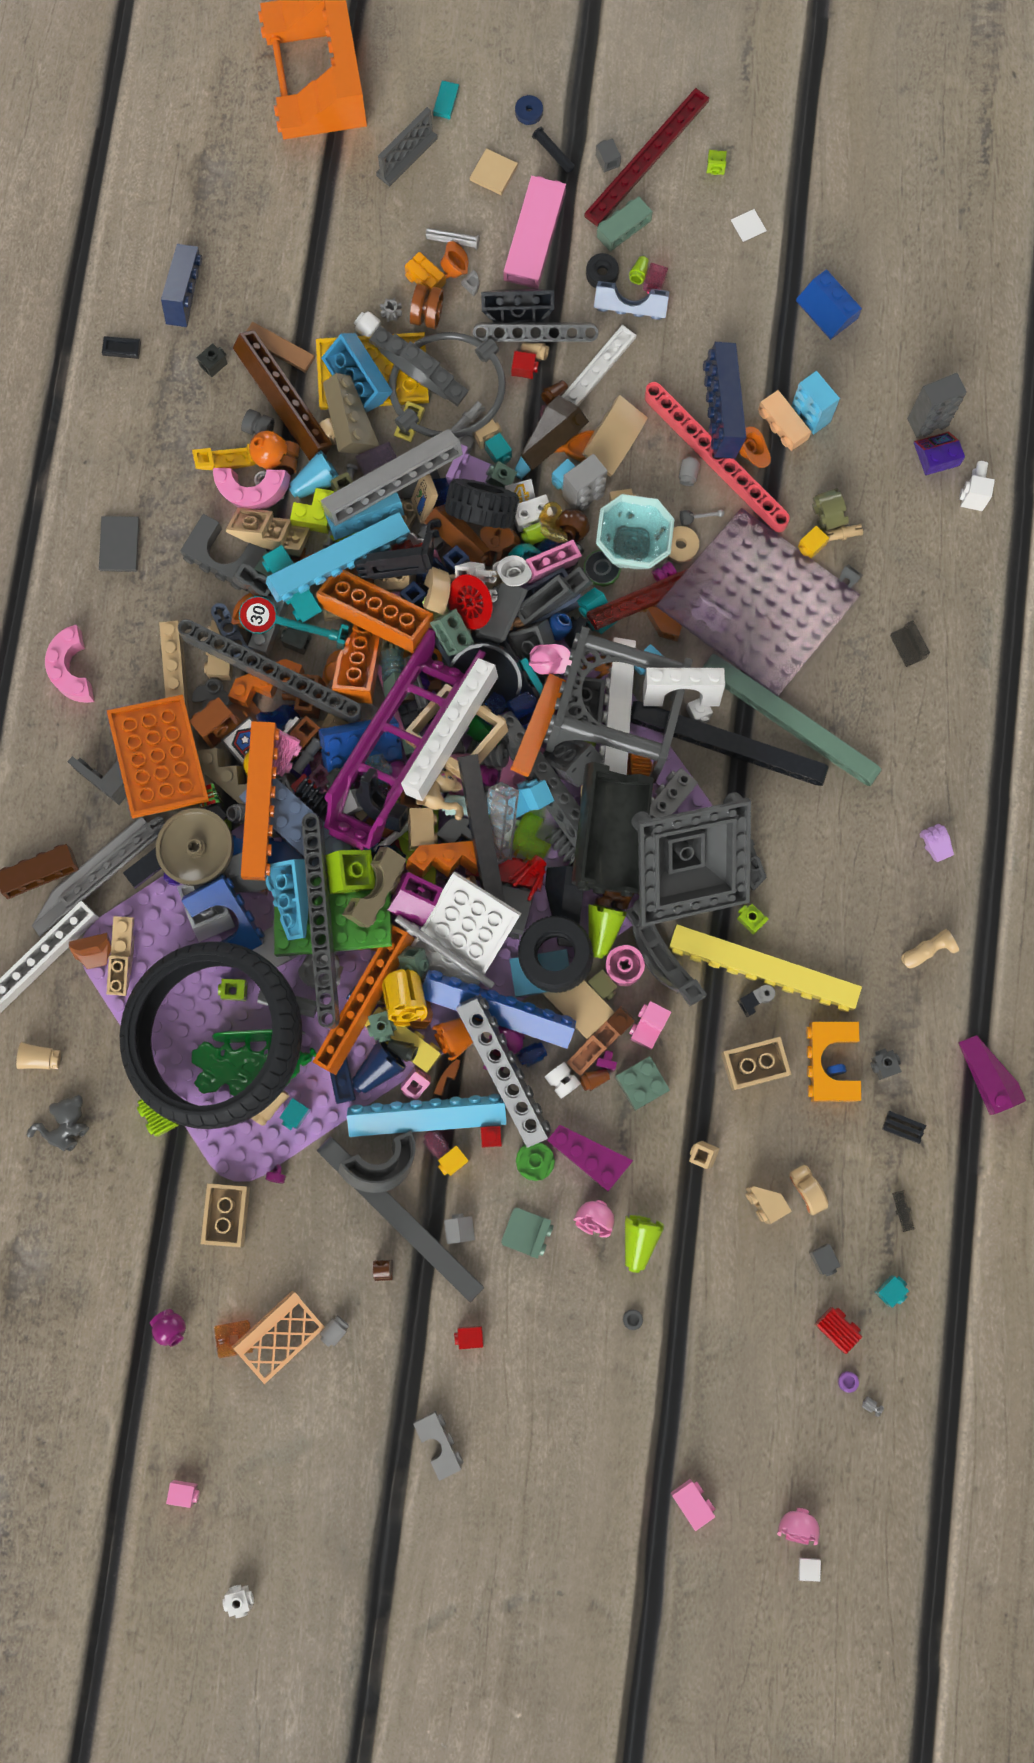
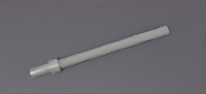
M400 915L394 920L405 928L406 932L411 936L415 935L489 989L494 986L495 983L421 931L414 922L410 923Z

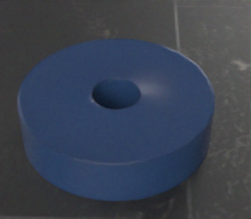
M532 95L521 97L515 104L517 120L525 125H533L539 122L543 116V104L540 99Z

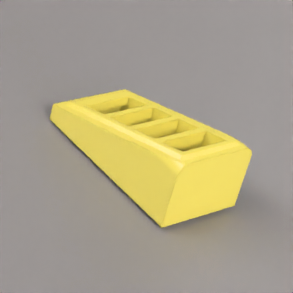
M407 401L404 411L409 408L418 412L419 422L417 424H420L425 408ZM397 426L394 436L412 442L416 431L410 429L408 436L400 433L401 430Z

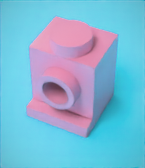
M415 1065L401 1084L402 1093L408 1098L417 1100L431 1083V1076ZM414 1080L418 1084L414 1085L411 1082Z

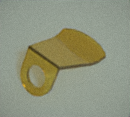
M548 502L544 505L538 517L541 524V533L552 541L559 543L567 542L566 533L555 524L561 514V507L556 502ZM551 506L557 509L554 516L547 515V509Z

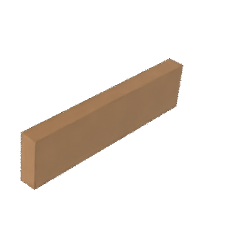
M254 322L247 329V331L255 330L270 354L305 373L315 359L313 354Z

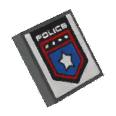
M248 717L221 739V742L242 766L245 755L250 749L251 721H253L251 717Z

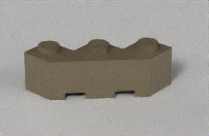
M224 749L198 750L201 770L239 804H244L239 797L247 789L244 766L226 767Z

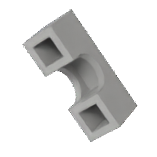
M434 1411L414 1421L413 1425L421 1442L435 1439L441 1444L442 1452L437 1457L431 1459V1464L439 1481L462 1469L461 1464L464 1462L459 1451L455 1453L452 1447L455 1443L451 1434H446L443 1427L446 1423L442 1414L438 1415Z

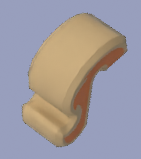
M802 1165L789 1173L792 1183L806 1202L807 1211L810 1215H816L828 1208L827 1197L807 1165Z

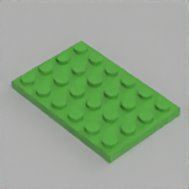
M317 877L314 880V886H318L321 883V877ZM329 889L334 952L392 946L391 912L387 911L391 902V891L385 898L384 906L379 909L376 921L367 928L358 926L342 914L351 898L366 897L372 890L330 894ZM322 896L316 898V900H315V905H316V906L322 904V902H323V897H322ZM274 906V955L282 957L312 954L309 909L306 938L288 940L280 921L281 915L278 907ZM320 916L317 919V925L324 923V916ZM325 935L318 939L319 945H323L326 942Z

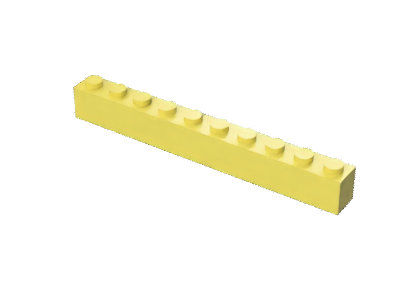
M678 924L674 929L669 944V949L672 950L671 953L683 956L685 954L690 956V959L693 961L701 962L703 960L709 962V966L718 969L720 966L724 967L731 974L738 975V973H741L749 980L756 981L759 979L764 981L763 984L783 987L782 990L785 992L793 993L795 991L801 993V997L812 1000V998H815L823 1005L830 1006L833 1004L838 1006L837 1009L844 1012H849V1010L852 1011L856 1008L862 986Z

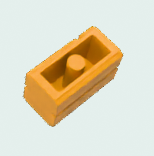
M418 252L405 265L406 278L410 282L427 285L429 293L433 287L442 288L446 284V275L421 252Z

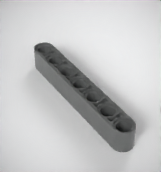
M479 322L473 329L474 338L480 341H485L489 338L498 342H592L597 339L599 334L595 324L580 322ZM497 327L504 329L505 333L502 336L495 335L494 330ZM516 327L521 328L523 331L522 335L518 337L512 333ZM534 327L541 330L540 335L532 336L530 333L531 329ZM553 327L559 330V334L555 337L549 335V330ZM573 327L577 330V334L570 337L567 335V330ZM477 328H485L486 334L484 336L477 335ZM587 328L595 329L593 336H586L585 331Z

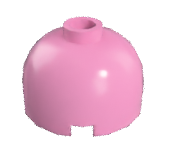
M596 1200V1202L590 1201L579 1207L574 1221H576L575 1225L588 1234L593 1235L594 1231L600 1233L599 1237H609L614 1227V1214L605 1202L601 1200Z
M797 1508L796 1511H790L782 1517L777 1534L781 1537L783 1533L786 1535L785 1539L796 1543L808 1545L809 1541H814L813 1545H817L820 1528L816 1519L809 1515L808 1510Z

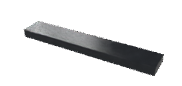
M217 803L211 804L206 808V810L217 814L223 820L228 818ZM156 847L123 872L135 889L162 869L157 860Z

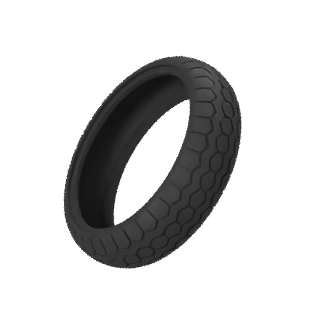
M227 942L191 944L179 948L158 960L144 973L133 988L125 1005L120 1026L121 1058L127 1077L134 1090L151 1109L162 1117L179 1125L197 1129H218L233 1126L256 1116L266 1109L281 1094L291 1079L300 1056L302 1044L300 1008L286 978L262 955L246 947ZM217 966L238 968L257 984L268 1003L272 1019L270 1050L261 1071L243 1091L226 1101L198 1106L175 1094L159 1074L152 1053L154 1019L166 995L188 975L205 968Z

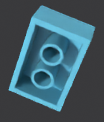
M815 371L799 383L791 407L814 435L831 422L840 398L822 376Z

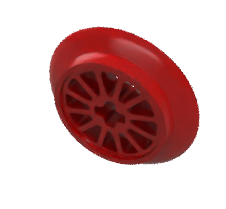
M470 574L460 575L453 580L448 599L450 611L457 609L468 629L475 630L484 627L490 620L493 608L488 588L479 578Z

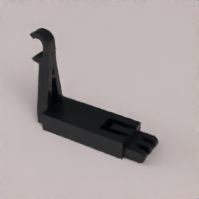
M434 519L428 522L422 547L368 553L366 559L356 560L354 565L357 573H359L358 576L362 579L372 578V580L427 573V570L432 569L435 538L440 537L439 531L433 529L441 527V521Z

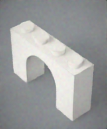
M646 668L643 685V706H663L664 696L677 689L699 691L700 706H720L725 687L724 668Z

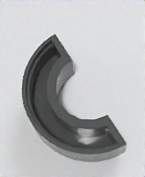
M412 1131L393 1138L391 1147L393 1156L386 1163L378 1165L369 1164L357 1154L340 1162L339 1174L349 1185L364 1192L380 1193L397 1187L406 1179L413 1164L416 1147Z

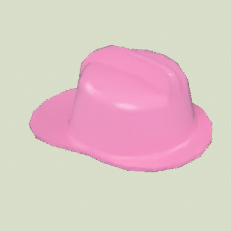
M559 644L537 645L530 652L529 666L535 672L542 675L565 673L567 665L571 666L572 663L569 660L571 652L568 648Z

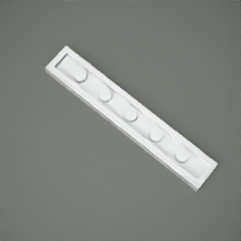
M621 325L561 397L579 406L636 339V334L624 325Z

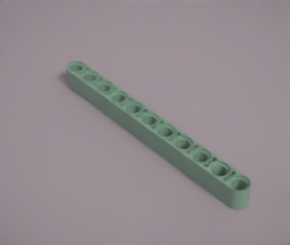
M712 654L702 667L724 668V688L863 784L871 786L882 771L876 763L718 655Z

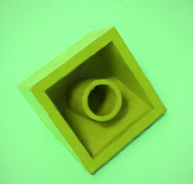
M338 850L325 855L330 894L352 893L372 890L374 888L375 877L373 867L371 866V850Z

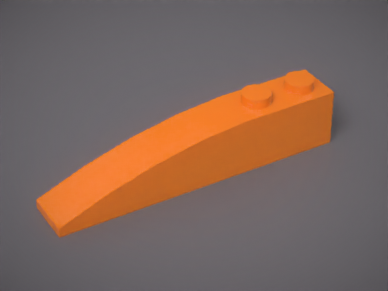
M354 624L353 631L345 642V647L338 655L332 690L357 703L372 704L383 638Z

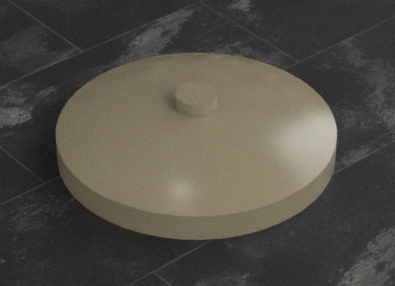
M201 808L186 809L173 815L161 828L156 841V856L162 870L174 881L188 886H200L217 879L227 869L234 851L233 836L226 822L217 814Z

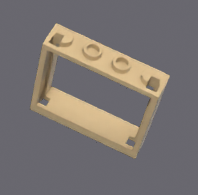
M446 683L437 695L446 699L453 687ZM430 701L405 731L422 739L418 734L439 711V704ZM485 705L480 706L476 715L495 727L471 753V755L478 754L479 764L508 732L506 720L501 715L496 716ZM405 740V742H406L407 744H409L410 746H412L413 748H416V747H417V746H414L415 744H413V743H411V742ZM450 756L443 768L461 779L458 761Z

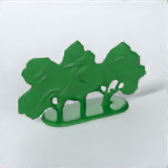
M272 1029L229 1031L213 1034V1040L224 1043L220 1048L214 1047L209 1042H203L197 1049L192 1050V1064L203 1070L197 1076L194 1082L195 1086L203 1094L216 1092L225 1083L229 1085L230 1094L233 1096L243 1091L256 1078L267 1059L271 1046ZM266 1041L267 1045L263 1050H251L250 1042ZM245 1042V1046L237 1050H232L230 1043ZM268 1049V1053L264 1055V1051ZM225 1050L224 1055L221 1056V1051ZM300 1051V1056L291 1079L296 1077L300 1072V1064L305 1062L307 1054Z

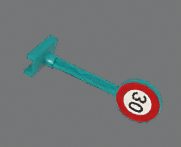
M261 596L248 598L242 603L239 610L241 625L253 634L266 633L275 624L328 637L330 640L337 641L338 649L343 650L345 647V635L348 636L349 626L341 624L339 630L332 628L329 630L279 617L272 602Z

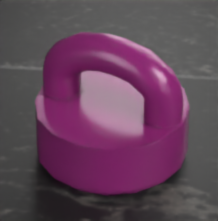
M277 1164L273 1172H267L265 1179L274 1183H285L286 1176L281 1174V1165Z

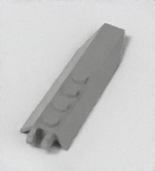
M157 816L147 823L143 817H139L84 863L78 871H75L52 890L32 925L39 937L59 922L80 901L85 900L141 851L152 844L166 823L164 818Z

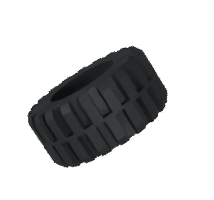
M453 479L449 485L445 510L447 514L466 522L486 527L508 529L514 524L519 497L510 490L475 480Z

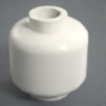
M369 311L361 312L354 322L356 325L355 331L361 336L371 337L381 325V321Z

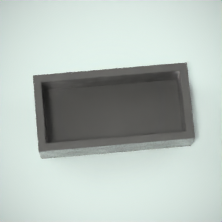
M958 373L922 387L907 418L916 438L922 435L923 437L928 436L934 430H943L950 425L967 393Z

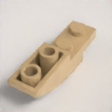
M113 916L111 955H109L106 993L108 995L127 996L134 952V917Z

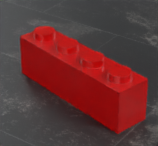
M496 854L501 882L511 884L514 887V882L527 869L512 881H509L508 878L524 866L526 862H523L521 858L513 857L510 860L505 859L503 855ZM466 869V878L470 876H475V879L480 881L479 872H477V874L474 875ZM529 873L516 887H524L531 890L538 874L534 876ZM544 875L536 889L538 892H541Z

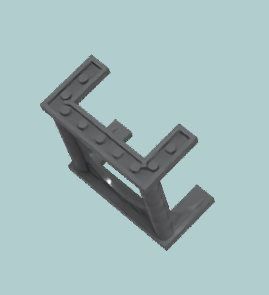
M582 626L581 632L576 633L570 651L569 660L572 663L571 666L567 665L564 673L567 680L566 682L562 681L559 690L563 694L561 698H557L554 707L558 711L556 715H552L544 739V743H547L545 751L553 753L556 745L569 740L599 743L654 760L649 777H653V783H656L668 757L685 689H677L671 692L670 700L672 705L662 743L607 727L595 720L584 705L582 685L586 676L594 668L605 663L622 662L644 669L691 668L693 660L685 658L684 662H680L588 634L590 628ZM591 653L595 657L596 662H588L585 655ZM583 664L587 667L586 670H582ZM574 697L577 698V702H572ZM573 707L581 709V713L575 716L570 715L568 711ZM586 717L588 722L584 721L582 718Z

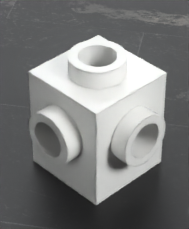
M248 1585L230 1587L224 1596L225 1599H223V1607L225 1612L228 1611L229 1617L235 1615L236 1618L248 1615L247 1612L250 1611L254 1604V1597L252 1591H249ZM235 1600L240 1602L239 1606H236Z

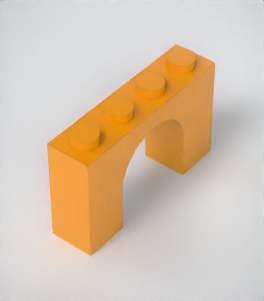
M859 1022L809 1023V1027H806V1038H809L810 1046H807L806 1053L807 1058H810V1066H807V1076L810 1077L811 1085H808L807 1091L808 1097H811V1102L861 1101V1081H839L832 1079L824 1072L821 1065L822 1053L828 1045L833 1043H857L860 1041Z

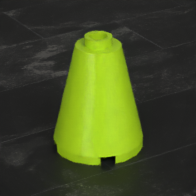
M589 904L588 935L592 943L594 957L603 959L604 955L608 956L625 920L626 911L619 909L616 911L610 907Z
M638 1215L625 1216V1266L629 1267V1271L640 1273V1270H645L664 1230V1224L656 1220V1224L650 1221L651 1218Z

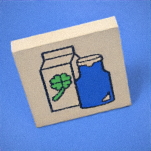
M430 473L418 480L411 498L420 524H426L424 521L432 512L438 498V493Z

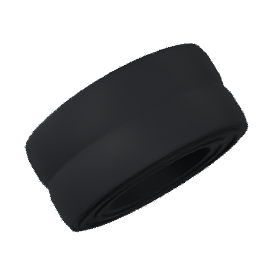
M599 253L591 257L586 267V278L589 284L596 288L598 281L616 283L619 273L616 259L606 253ZM600 268H605L607 270V273L605 275H600L597 272V270Z

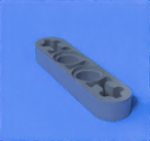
M215 604L211 609V614L222 635L232 641L240 640L242 646L248 648L236 625H233V630L230 633L223 631L226 624H231L232 616L224 604ZM218 609L223 611L222 613L225 617V620L222 621L219 614H217ZM236 653L233 656L238 657L240 653Z

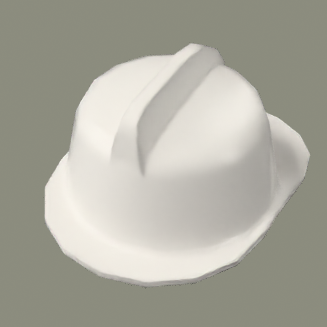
M507 556L498 563L497 572L503 583L508 586L521 587L532 576L531 569L520 556Z

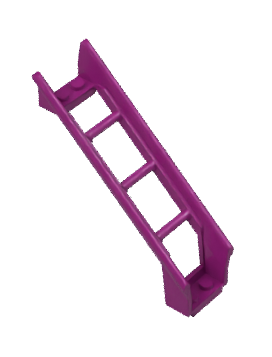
M431 628L427 630L325 795L328 806L324 828L329 830V835L360 850L370 849L380 842L388 815L404 790L401 784L477 659H483L486 654L485 652L479 650L466 673L463 674L457 668H450L441 661L431 659L435 647V631ZM421 670L453 685L446 699L413 685ZM408 692L417 694L440 706L439 711L422 739L389 724ZM383 732H390L415 744L414 746L417 747L397 779L377 770L378 779L389 783L392 788L387 794L384 807L374 825L370 826L343 813L351 784L359 771L367 773L369 768H373L364 763Z

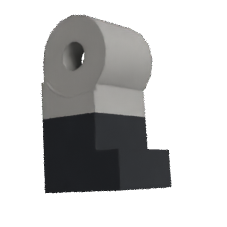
M763 985L740 998L737 1002L745 1016L753 1015L756 1012L754 1007L759 1004L769 1003L774 999L775 989L770 985Z

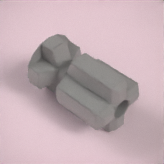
M866 1397L863 1401L862 1407L870 1413L875 1411V1416L877 1417L882 1414L884 1410L882 1405L877 1407V1402L869 1397Z

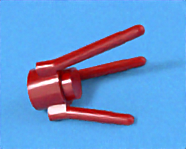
M535 855L510 876L508 880L512 881L527 869L514 882L513 886L516 887L529 873L534 876L538 874L527 898L530 901L542 876L546 873L544 868L547 864L541 857Z

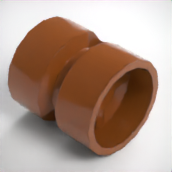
M285 441L287 453L286 455L283 454L280 460L281 464L274 468V470H285L291 475L297 472L298 461L296 459L299 458L300 446L294 442Z

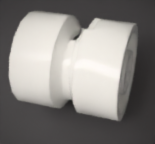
M565 1062L545 1076L551 1086H555L554 1091L560 1099L564 1098L581 1084L575 1075H570L571 1070Z

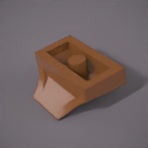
M103 933L69 941V948L75 959L79 960L86 969H92L107 965L111 952V941L108 934Z

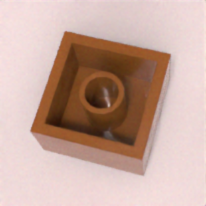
M219 697L208 702L201 712H196L191 720H189L196 732L211 749L240 725L233 713Z

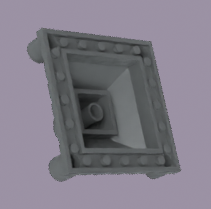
M732 792L725 797L723 804L657 818H651L646 812H638L633 816L631 823L638 832L640 888L639 898L635 901L633 908L639 916V924L642 927L750 903L751 800L749 798H742L740 794Z

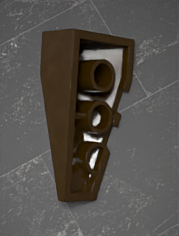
M559 395L556 396L544 408L543 415L540 421L537 422L532 436L529 437L521 457L529 468L533 470L577 434L589 420L579 406Z

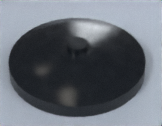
M475 642L456 654L449 667L457 668L461 673L465 674L478 651L481 650L486 653L482 660L496 666L498 678L481 706H487L497 716L508 711L518 700L523 689L522 669L515 656L503 646L492 642Z

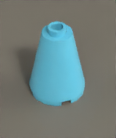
M321 450L290 482L291 487L289 490L294 497L298 496L301 499L314 494L315 488H330L331 480L339 476L332 463L326 460L327 456Z

